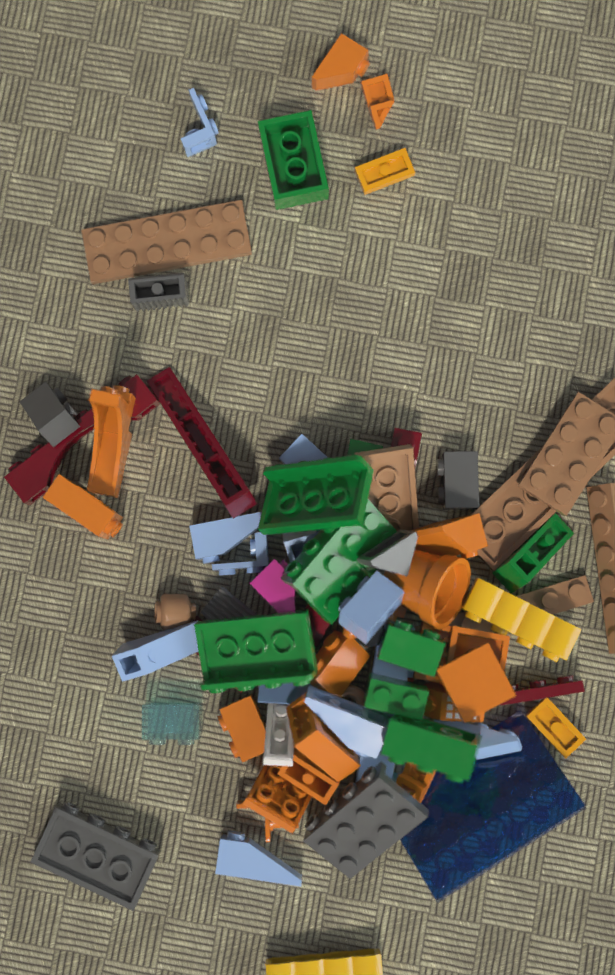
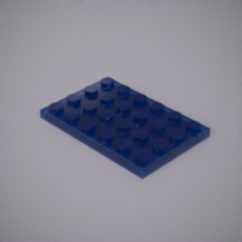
M521 710L497 724L491 730L500 731V729H506L514 732L519 737L522 750L476 760L469 781L463 779V782H455L447 779L445 773L436 771L421 802L429 810L428 817L400 839L437 903L586 809V805Z

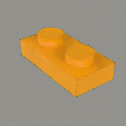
M406 148L359 165L354 169L364 195L415 176V170Z
M549 698L542 699L525 715L564 758L572 754L586 740Z

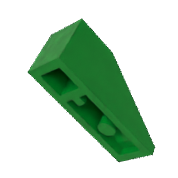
M556 513L553 514L492 574L512 594L528 584L573 536L574 532Z

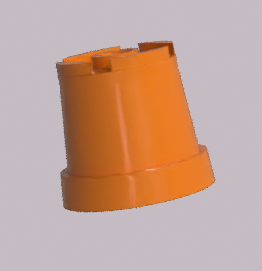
M415 549L408 576L385 571L384 576L404 591L402 607L418 614L423 622L434 628L444 629L452 623L464 604L469 590L471 569L469 562L464 558L449 554L439 556Z

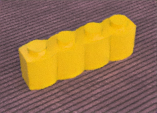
M475 578L461 608L467 611L465 617L479 624L483 619L492 624L490 629L501 635H507L509 632L518 637L516 640L518 644L532 649L533 645L543 649L541 655L555 662H558L559 658L567 661L581 632L580 628L480 578Z
M378 948L273 957L266 959L265 963L266 975H383L381 952Z

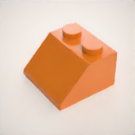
M479 513L442 520L411 530L416 531L418 536L415 549L439 556L447 554L453 556L461 555V558L467 559L477 556V550L488 546Z

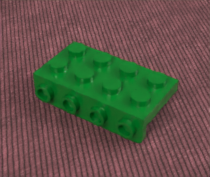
M356 454L265 467L263 475L269 480V485L258 530L263 535L363 525L374 472L373 468L362 456Z
M368 499L363 525L321 529L313 539H310L304 545L300 555L286 566L281 580L285 584L292 586L327 623L333 624L340 615L338 609L347 597L353 598L358 592L357 587L366 576L371 578L378 569L359 564L356 558L397 531Z
M308 610L197 621L194 624L203 674L200 688L203 691L209 690L213 694L224 692L227 688L247 691L253 689L254 686L261 685L272 689L282 686L283 683L303 686L309 684L318 673Z

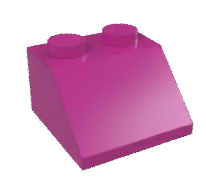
M274 559L250 584L278 613L296 611V590L281 580V576L284 574L288 564L284 560L278 563Z

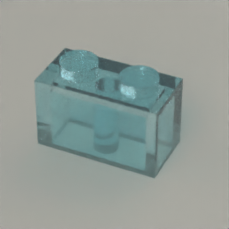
M145 703L142 705V740H149L150 745H164L166 740H177L179 745L195 744V740L201 738L202 703Z

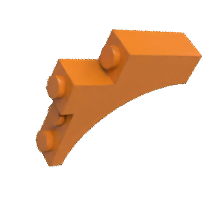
M113 385L112 388L102 386L100 391L91 389L89 398L94 414V444L86 490L94 494L118 498L132 438V434L128 430L136 398L132 393H129L130 389Z

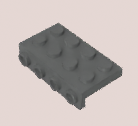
M383 762L378 763L375 767L370 766L367 768L361 779L356 783L351 782L348 784L342 795L337 799L332 798L325 805L323 811L318 815L313 814L305 824L306 832L303 842L349 879L428 817L429 810L385 774L387 766Z
M66 801L63 804L59 802L54 806L53 814L30 863L134 911L162 850L156 848L157 844L149 839L141 838V840L130 836L131 832L124 827L115 826L113 828L104 824L106 820L98 815L90 814L87 816L79 812L80 808L75 804Z

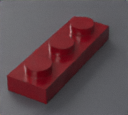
M574 675L557 677L556 683L546 684L545 679L529 682L530 687L518 688V684H512L511 687L516 696L499 705L585 692L583 680L574 679Z

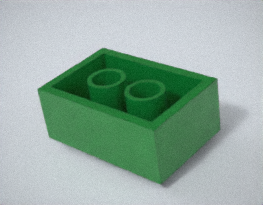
M312 110L258 121L259 135L275 210L329 199V187Z
M395 714L389 721L381 754L388 756L387 760L396 764L404 765L405 762L417 765L416 769L425 773H434L435 770L445 773L447 779L455 782H463V779L469 781L474 770L483 735L425 718L418 720Z

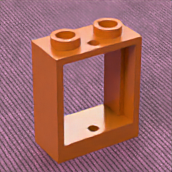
M60 474L42 497L98 537L107 540L110 536L114 538L123 526L121 523L123 516Z
M304 693L286 707L294 747L333 779L340 782L361 766L358 754L354 750L349 749L304 702L306 693Z

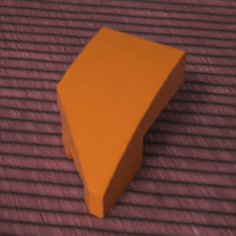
M387 74L367 79L360 83L375 130L381 128L395 101Z

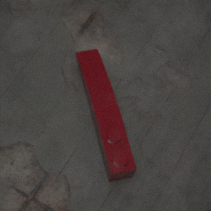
M168 367L148 379L147 383L232 518L234 519L256 505L257 503L172 369Z

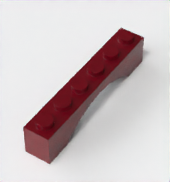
M137 374L133 377L129 375L119 382L118 386L130 389L129 393H132L136 398L131 421H140L160 405L159 401ZM93 408L89 411L85 409L76 415L75 420L80 427L55 447L49 442L46 445L42 443L30 452L31 456L24 462L20 460L8 469L9 473L4 478L24 504L32 505L45 495L54 482L58 468L69 450L81 438L94 431Z

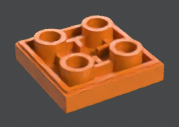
M489 643L443 665L436 671L463 723L516 696Z
M264 765L243 805L293 834L312 796L279 776L277 773L282 766Z

